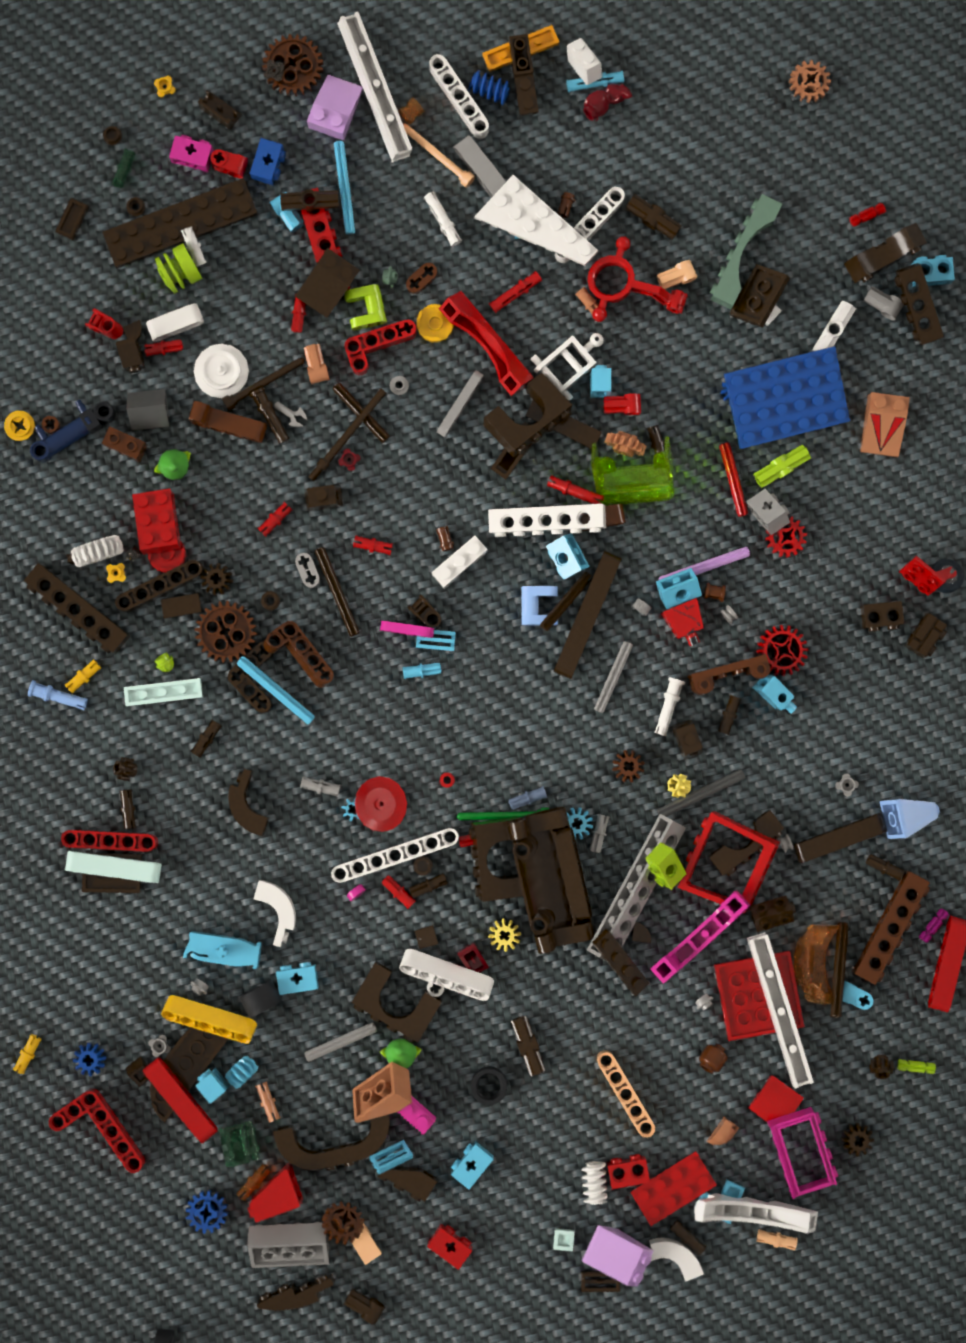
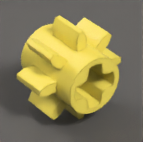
M673 774V777L668 781V791L672 792L673 797H686V794L691 791V781L687 780L686 775Z

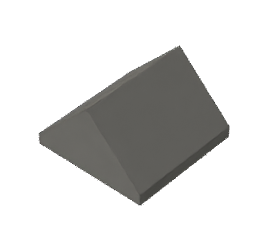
M166 389L128 393L126 409L132 431L170 427Z

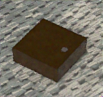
M433 925L415 930L420 949L438 944Z

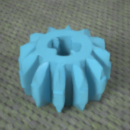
M580 807L577 810V814H575L574 808H570L572 815L570 816L567 813L569 825L572 827L571 824L574 823L575 818H578V821L581 819L582 824L579 825L580 828L575 829L576 827L574 826L572 829L575 838L576 833H578L579 838L583 839L581 832H584L586 835L590 834L585 829L586 827L593 828V825L587 824V822L593 819L592 817L585 819L589 813L588 811L580 815L582 811Z
M249 1056L242 1057L226 1073L225 1078L228 1080V1083L235 1089L240 1088L258 1070L256 1062Z

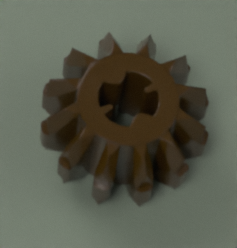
M217 563L215 569L214 565L210 564L211 571L206 568L203 570L207 573V576L201 575L200 578L206 580L201 585L202 587L208 586L206 589L207 593L213 590V595L217 596L219 590L224 595V587L227 590L231 589L227 583L234 582L232 579H228L233 574L232 572H227V566L221 569V564ZM216 575L221 578V582L218 581V584L213 581V577L216 578Z
M856 1122L855 1128L849 1124L848 1128L850 1131L848 1132L845 1129L842 1131L847 1135L841 1137V1141L845 1142L842 1147L848 1149L850 1155L854 1151L857 1157L860 1156V1151L867 1155L865 1149L872 1150L873 1147L869 1143L875 1142V1139L870 1137L873 1132L871 1130L867 1131L868 1127L865 1124L861 1127ZM856 1136H859V1137H860V1138H859V1140H860L859 1143H856V1142H855V1141H856V1138H855Z

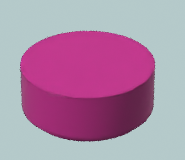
M360 884L347 894V898L352 902L362 895L366 889Z

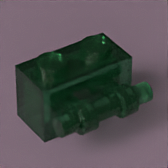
M252 1120L244 1122L246 1130L243 1129V1125L240 1123L218 1128L226 1167L250 1163V1153L252 1161L260 1159L258 1153L260 1148L255 1138L256 1128H253ZM245 1136H247V1138H248V1143H249V1147H248V1148H247Z

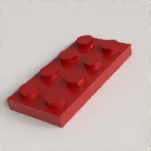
M695 1151L650 1179V1183H644L630 1193L650 1226H653L717 1184Z

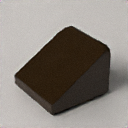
M142 1057L137 1058L126 1067L127 1075L139 1087L149 1080L143 1072V1069L148 1065Z

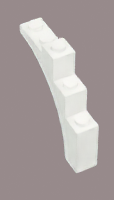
M718 1193L710 1194L708 1198L698 1200L694 1209L696 1214L695 1220L700 1222L720 1220L750 1222L792 1229L804 1233L815 1231L818 1215L817 1211L779 1201L764 1202L749 1197L737 1199Z

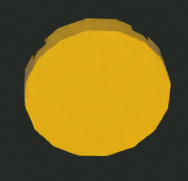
M440 304L428 305L419 312L416 319L419 334L430 342L446 340L452 334L454 325L439 310Z

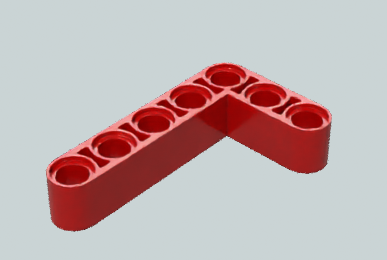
M95 1088L87 1090L50 1117V1128L54 1131H60L85 1113H88L128 1172H139L144 1166V1155L99 1090ZM88 1094L95 1096V1103H90L87 1100ZM72 1105H76L79 1108V1114H74L71 1111ZM98 1110L106 1112V1119H101L98 1116ZM56 1116L63 1119V1125H58L55 1122ZM110 1126H114L117 1129V1135H112L109 1132ZM121 1142H125L128 1145L127 1151H123L120 1148ZM132 1158L139 1161L138 1167L131 1165Z

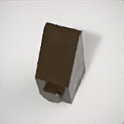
M135 338L116 342L117 350L126 372L137 373L142 368H145L141 346Z

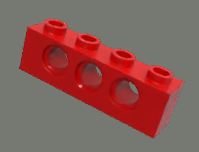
M317 187V188H314V189H310V190H313V191H319L318 187ZM308 197L305 203L312 204L315 199ZM320 209L317 214L301 210L316 263L325 251L321 249L323 243H329L331 245L329 249L342 257L340 247H336L334 240H337L334 228L330 229L328 223L332 222L329 210ZM318 225L325 226L322 232H317L315 229Z

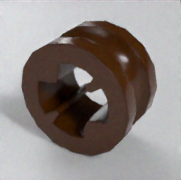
M46 416L42 420V428L48 434H53L60 429V422L54 416ZM53 420H54V421H55L54 424H53V425L55 426L54 429L49 428V430H48V429H47V427H48L47 422H48V421L53 422Z

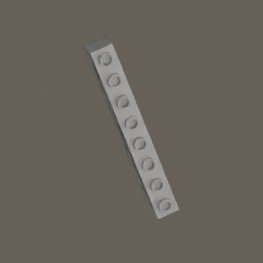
M662 814L658 816L592 941L606 929L613 935L621 947L624 945L656 885V877L648 869L649 865L645 858L660 842L675 850L686 829L684 826ZM591 941L587 951L605 960Z

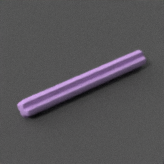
M743 547L660 576L659 580L692 568L695 575L749 557L750 552L748 547Z

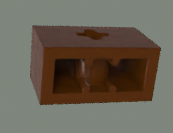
M110 426L102 441L106 448L138 462H141L148 447L144 441Z

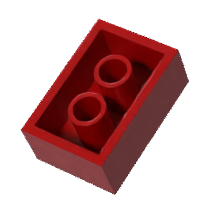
M169 488L132 494L139 549L143 555L181 549L175 498L172 490Z

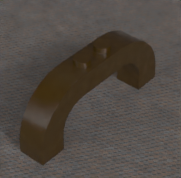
M390 1114L370 1119L371 1130L364 1139L317 1151L308 1150L299 1143L294 1124L275 1128L273 1134L278 1150L294 1166L306 1170L326 1168L329 1171L338 1168L337 1165L345 1164V1166L357 1164L356 1161L374 1154L387 1137L390 1127Z

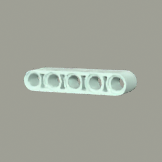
M68 851L65 870L159 883L162 863Z

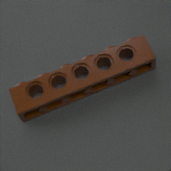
M905 871L852 973L874 985L882 980L885 974L883 972L885 966L889 965L893 960L894 955L892 953L894 949L898 948L902 943L903 938L901 936L903 932L907 931L911 926L912 921L910 919L912 915L917 914L921 906L919 904L922 897H926L930 890V887H928L930 882L910 871ZM909 889H913L915 895L909 900L906 893ZM904 906L906 912L900 917L897 914V910L899 907ZM895 923L897 929L894 933L890 934L888 927L890 924ZM886 940L888 944L887 948L885 950H880V942ZM877 957L878 965L871 967L870 960Z

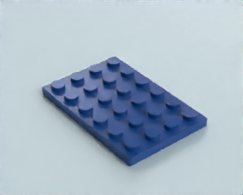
M835 346L724 373L740 449L850 422Z

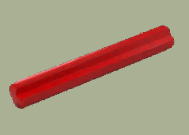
M723 443L719 447L738 517L746 516L748 510L730 443Z

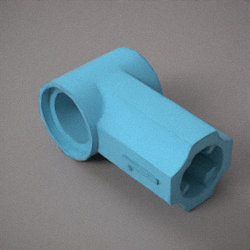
M280 195L270 201L274 211L278 216H281L291 233L299 230L305 224L296 210H281Z

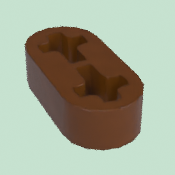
M432 263L423 264L407 279V290L411 294H418L437 277L436 266ZM427 268L428 270H430L432 268L433 275L430 276L428 274L423 278L422 276L425 275V269ZM419 279H421V281L418 283L419 288H410L411 281L417 282Z

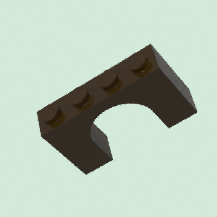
M540 373L527 383L526 389L527 394L542 409L543 417L539 422L528 426L517 424L499 406L484 417L483 426L512 457H515L517 454H523L531 443H537L545 432H551L561 420L565 421L571 415L572 404L543 373Z
M517 817L471 823L472 828H469V836L473 840L474 846L471 847V855L475 859L473 875L474 878H477L475 894L482 902L523 896L518 874L495 876L489 871L486 861L487 854L493 845L501 841L512 840L508 822L517 819Z
M376 961L351 1002L354 1004L353 1008L361 1013L366 1011L371 1014L370 1018L378 1023L382 1021L387 1024V1028L392 1032L397 1033L399 1031L404 1034V1039L411 1043L414 1041L418 1043L442 1000L431 996L425 991L415 1009L408 1015L398 1017L387 1013L381 1005L380 993L392 970Z

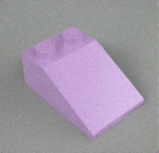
M327 75L308 116V127L344 141L363 87Z

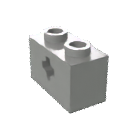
M764 489L746 501L752 515L770 535H773L790 523L788 509L784 504H779V500L774 493L770 494Z

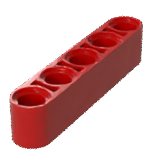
M67 830L61 836L62 844L70 848L147 852L156 849L158 846L157 837L154 834ZM70 833H73L76 837L73 844L67 840ZM89 834L95 837V842L92 845L88 844L86 840ZM108 835H111L114 838V844L112 846H109L106 843V837ZM127 836H130L133 839V845L131 847H128L125 844V838ZM147 837L153 841V845L150 848L144 845V840Z
M950 916L948 919L928 999V1008L943 1012H949L966 946V919Z
M157 1057L143 1069L145 1076L202 1144L218 1132L214 1122L160 1057Z

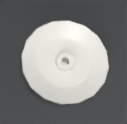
M226 344L212 345L202 351L194 367L196 383L203 392L216 398L235 395L241 391L247 382L249 373L247 360L241 351Z

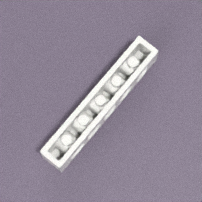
M604 504L488 510L489 533L495 534V537H506V533H514V536H525V532H532V535H544L545 531H551V534H563L565 530H570V533H582V530L585 529L595 533L601 532V529L606 528ZM584 514L590 516L587 524L581 523V517ZM565 515L571 517L568 525L562 524V518ZM546 516H550L552 519L551 524L548 526L543 524V519ZM527 517H531L533 520L532 525L529 527L524 525V520ZM508 518L514 520V524L510 528H507L505 525Z

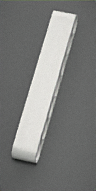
M447 828L340 864L333 868L331 875L334 881L342 883L452 846L457 843L459 834L457 830ZM448 831H452L456 835V839L453 842H448L445 839V834ZM433 837L437 840L438 844L435 848L427 846L428 838ZM410 844L418 845L419 852L413 855L408 851ZM392 850H398L401 853L399 860L391 859L390 853ZM374 856L382 858L381 866L376 867L372 864ZM356 862H361L364 865L363 872L358 873L354 870ZM338 868L345 870V878L339 879L336 877L335 872Z

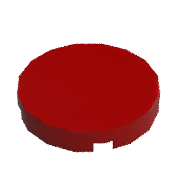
M182 542L181 549L148 554V560L151 565L163 573L184 564L186 559V549Z

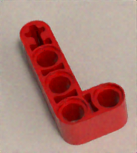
M407 319L347 339L345 350L352 371L359 376L366 374L369 368L366 354L412 340L417 334L415 323ZM409 326L411 333H407L405 327ZM397 329L400 330V333H401V336H400V337L398 336V331H397ZM393 332L395 337L388 340L385 338V334ZM375 338L377 343L370 346L367 344V340ZM351 344L359 345L357 351L352 352L349 350ZM359 361L365 363V366L360 370L354 367Z

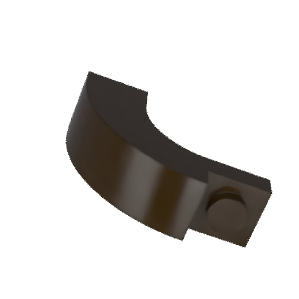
M244 769L243 772H239L236 782L239 785L230 784L228 794L230 810L235 820L244 829L259 836H264L270 817L256 813L248 805L246 792L253 771Z

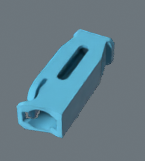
M191 931L183 958H188L189 953L193 951L191 957L200 961L240 967L253 965V969H258L262 942L258 941L257 944H254L242 938Z

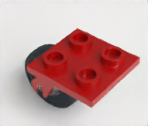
M916 555L899 571L906 580L912 582L918 587L920 592L927 596L935 590L942 593L955 592L964 582L963 569L957 562L951 559H941L930 567Z

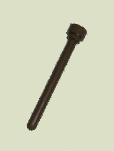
M299 357L234 396H224L221 398L228 411L233 410L238 404L237 402L246 398L255 390L265 387L303 365L304 359Z

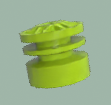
M183 243L172 249L175 258L171 259L166 253H163L167 261L165 263H162L159 256L154 258L161 278L174 294L178 293L175 286L176 283L180 284L182 290L185 289L183 279L186 278L191 284L203 279Z

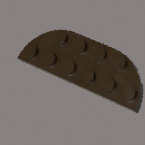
M191 1027L183 1034L163 1061L189 1092L198 1080L197 1078L200 1077L228 1041V1038ZM151 1083L150 1096L152 1107L158 1117L165 1123L174 1110Z

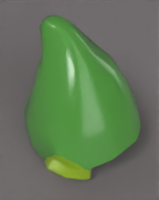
M177 449L166 450L161 455L158 465L154 468V472L163 474L171 480L182 479L188 472V462L191 453Z
M398 1038L392 1040L380 1053L387 1059L388 1063L394 1062L407 1069L413 1064L415 1058L422 1050L408 1040Z

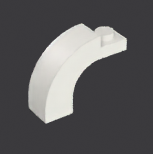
M259 880L254 899L268 903L276 910L279 924L273 945L281 947L283 943L286 944L289 932H286V930L295 929V907L289 895L282 888L274 883Z
M671 1238L649 1240L650 1249L653 1250L651 1261L659 1258L673 1260L680 1267L685 1281L704 1275L697 1257L686 1245Z

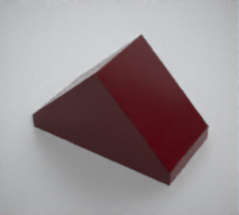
M475 942L457 951L459 958L467 969L481 973L489 968Z

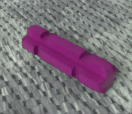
M939 909L936 913L937 916L931 919L925 927L926 930L922 931L919 935L922 941L928 943L931 940V935H934L943 924L942 921L948 918L949 913L946 910Z

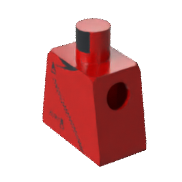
M697 598L661 613L677 639L686 637L689 646L700 643L696 632L702 630L704 626Z

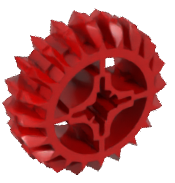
M779 625V631L773 626V633L769 630L765 631L768 637L760 636L764 643H757V646L762 647V649L756 650V653L767 655L770 672L774 669V676H777L780 671L781 676L784 677L786 670L789 675H792V668L798 672L800 669L797 664L800 666L805 664L801 661V658H808L807 655L802 654L808 651V648L802 647L807 641L801 642L799 640L803 637V634L796 636L795 634L798 629H794L791 633V626L789 625L785 631L783 625ZM777 635L787 636V639L782 644L771 640ZM792 640L797 647L796 656L790 650ZM768 645L774 651V657L772 658V661L770 660L767 653ZM786 645V650H784L786 654L784 653L779 656L778 647L781 648ZM782 658L793 661L788 666L776 665Z

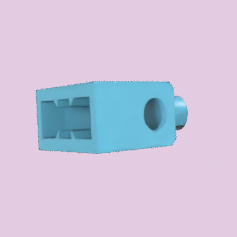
M773 675L759 679L752 687L775 709L784 710L790 715L797 708L791 701L794 695Z

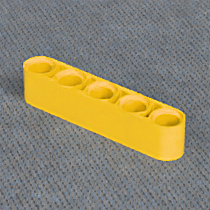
M175 995L168 997L161 1012V1015L166 1020L245 1044L250 1043L257 1027V1023L251 1018Z

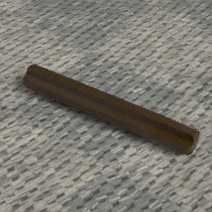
M337 383L333 387V391L358 417L364 408L341 383ZM369 414L363 423L382 443L386 442L389 439V434Z
M588 572L582 574L541 622L540 627L543 630L548 631L592 580L591 574Z

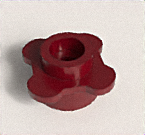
M345 449L343 451L344 454L338 460V464L347 467L349 471H354L356 463L361 459L360 455L354 454L350 449Z

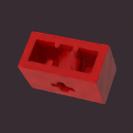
M441 1224L428 1241L427 1247L459 1270L472 1252V1243L464 1236L460 1238L456 1235V1231L451 1226ZM452 1242H454V1247L451 1246L449 1249L448 1243L451 1244Z

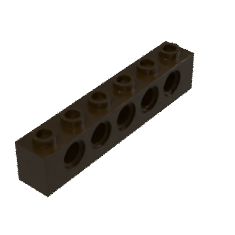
M37 563L24 579L28 584L26 588L34 594L36 592L43 596L41 598L42 601L49 606L53 604L57 607L56 612L62 617L68 616L72 619L71 624L79 630L83 628L87 632L85 635L93 642L98 640L102 644L100 647L108 654L110 652L116 654L129 639V634L42 564ZM49 581L51 584L50 589L44 591L42 585L44 582ZM60 593L65 594V600L62 603L57 601V596ZM75 605L80 606V612L77 615L72 613V608ZM90 617L95 619V624L92 627L87 626V619ZM104 629H109L110 636L107 639H103L101 636Z

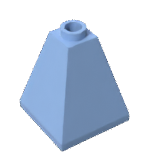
M905 799L880 801L888 839L910 837L937 819L940 813L939 807L935 802Z

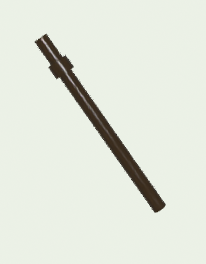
M383 389L376 393L326 456L316 463V468L308 476L311 480L315 481L323 470L326 471L330 466L331 460L386 395Z

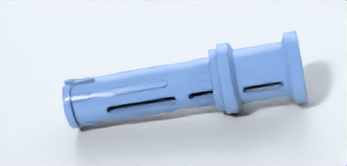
M32 680L28 690L29 697L36 696L46 702L52 700L85 710L87 706V698L53 689L52 685L38 684L35 680Z

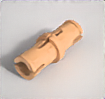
M761 1229L758 1230L757 1242L767 1243L775 1248L784 1247L796 1250L797 1238L782 1235L780 1232L773 1233Z

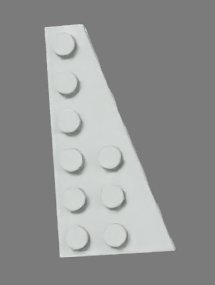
M514 175L474 216L479 221L482 220L495 228L498 227L509 232V234L535 245H540L546 248V250L556 252L584 266L598 253V250Z

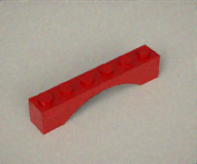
M462 291L448 297L439 307V310L451 324L467 332L484 348L496 368L499 382L511 396L523 390L527 383L534 379Z

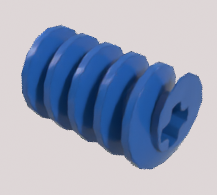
M477 70L473 75L468 89L469 92L473 88V94L475 95L480 91V97H484L487 93V100H491L494 96L495 103L501 99V105L505 104L510 92L507 80L502 85L501 78L494 82V75L487 79V73L485 72L481 77L480 70Z

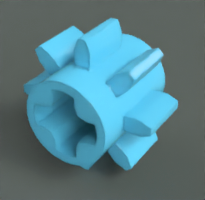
M347 799L346 801L348 805L341 807L343 809H346V813H344L343 816L349 815L350 821H352L353 817L355 816L357 817V819H359L357 814L355 815V813H349V810L351 809L350 805L352 804L353 806H355V799L354 802H350V800Z

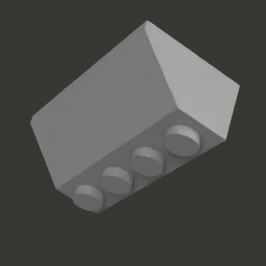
M321 1222L249 1226L247 1247L251 1267L328 1265V1234L324 1235L326 1228L321 1227Z

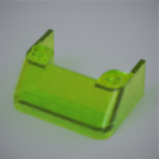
M669 436L665 437V451L656 453L653 457V464L616 467L615 461L612 458L599 457L596 443H592L591 467L596 492L604 496L603 501L598 500L602 504L667 501L673 498L674 476Z

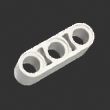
M190 304L146 322V326L152 341L157 342L203 324L204 320L198 304Z

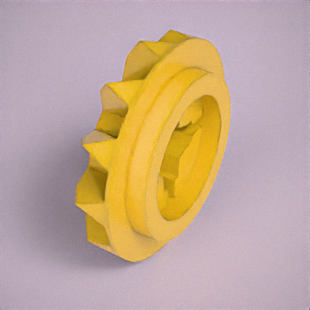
M25 411L10 413L4 423L6 434L16 441L28 440L35 428L34 419ZM23 421V426L26 430L19 429L17 431V426L13 422L21 423Z

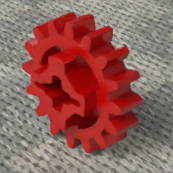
M792 516L789 518L790 523L787 524L790 525L789 528H781L774 533L777 536V543L774 541V534H769L765 538V541H770L767 548L773 547L772 554L779 552V557L785 554L786 558H789L790 553L794 556L797 555L796 549L802 551L803 547L801 544H806L807 542L803 540L807 533H802L805 526L799 527L800 520L793 522ZM789 531H791L789 533L788 539L781 543L784 537L783 534H786ZM795 531L798 533V540L795 538ZM789 545L792 549H782V547Z

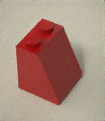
M290 1162L270 1179L250 1201L248 1212L250 1217L255 1219V1222L301 1206L304 1198Z

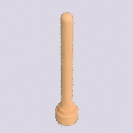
M403 124L406 134L455 173L464 187L468 188L476 177L472 172L463 171L409 125Z

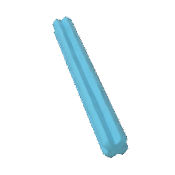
M343 141L334 142L344 229L345 233L350 235L355 233L345 147Z
M245 656L238 660L237 665L306 724H310L315 716L250 660Z

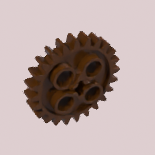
M291 33L288 35V39L281 35L282 41L280 42L274 39L276 45L269 44L271 51L265 50L264 52L267 57L262 58L263 63H265L262 65V69L266 71L263 74L265 78H268V84L273 83V90L279 87L280 94L285 90L287 96L294 92L295 97H297L298 91L304 95V89L311 91L310 85L317 86L315 79L321 80V75L318 73H323V68L320 66L324 65V62L320 59L322 54L318 52V46L313 47L312 40L307 43L306 36L300 40L299 34L296 35L295 39L292 38ZM294 49L300 51L297 55L291 54V51ZM278 60L284 61V64L281 66L275 65ZM305 64L311 66L309 70H302L301 68ZM289 75L295 76L293 81L286 80Z
M219 601L218 607L211 604L212 610L210 611L205 608L207 614H200L203 620L196 621L200 628L194 629L199 632L195 639H201L197 646H204L201 651L202 653L209 651L208 658L215 655L214 661L216 662L221 657L222 663H225L227 658L233 663V657L239 660L241 653L246 656V648L252 650L249 644L256 643L255 640L251 639L252 636L257 635V633L252 632V629L257 628V626L251 625V622L255 619L253 617L248 618L249 611L243 613L244 606L237 609L238 604L236 602L232 607L230 606V601H227L225 606H223L221 601ZM229 614L235 616V621L232 624L226 623V617ZM219 616L225 628L230 629L228 635L234 644L233 648L230 646L227 636L221 634L224 630L218 621ZM215 622L218 625V629L216 632L211 633L208 629L209 625ZM242 631L243 639L239 642L235 641L234 634ZM219 640H225L226 647L223 650L217 648Z

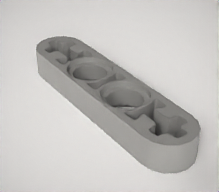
M475 370L439 426L438 434L443 437L448 435L484 377L482 373Z

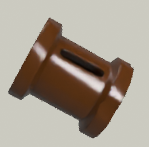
M707 582L704 599L712 598L723 602L726 585L721 587L710 585Z

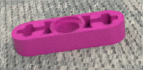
M381 621L380 631L433 638L434 628Z

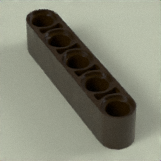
M196 560L188 561L120 594L115 601L116 607L121 611L131 612L199 579L204 574V567ZM191 566H199L197 574L190 573ZM176 573H181V581L174 583L173 576ZM163 581L164 589L157 591L156 584ZM141 590H146L147 597L143 600H140L138 596L139 592ZM124 598L130 600V605L127 608H123L121 605Z
M881 813L803 840L793 844L799 863H804L887 832V828Z

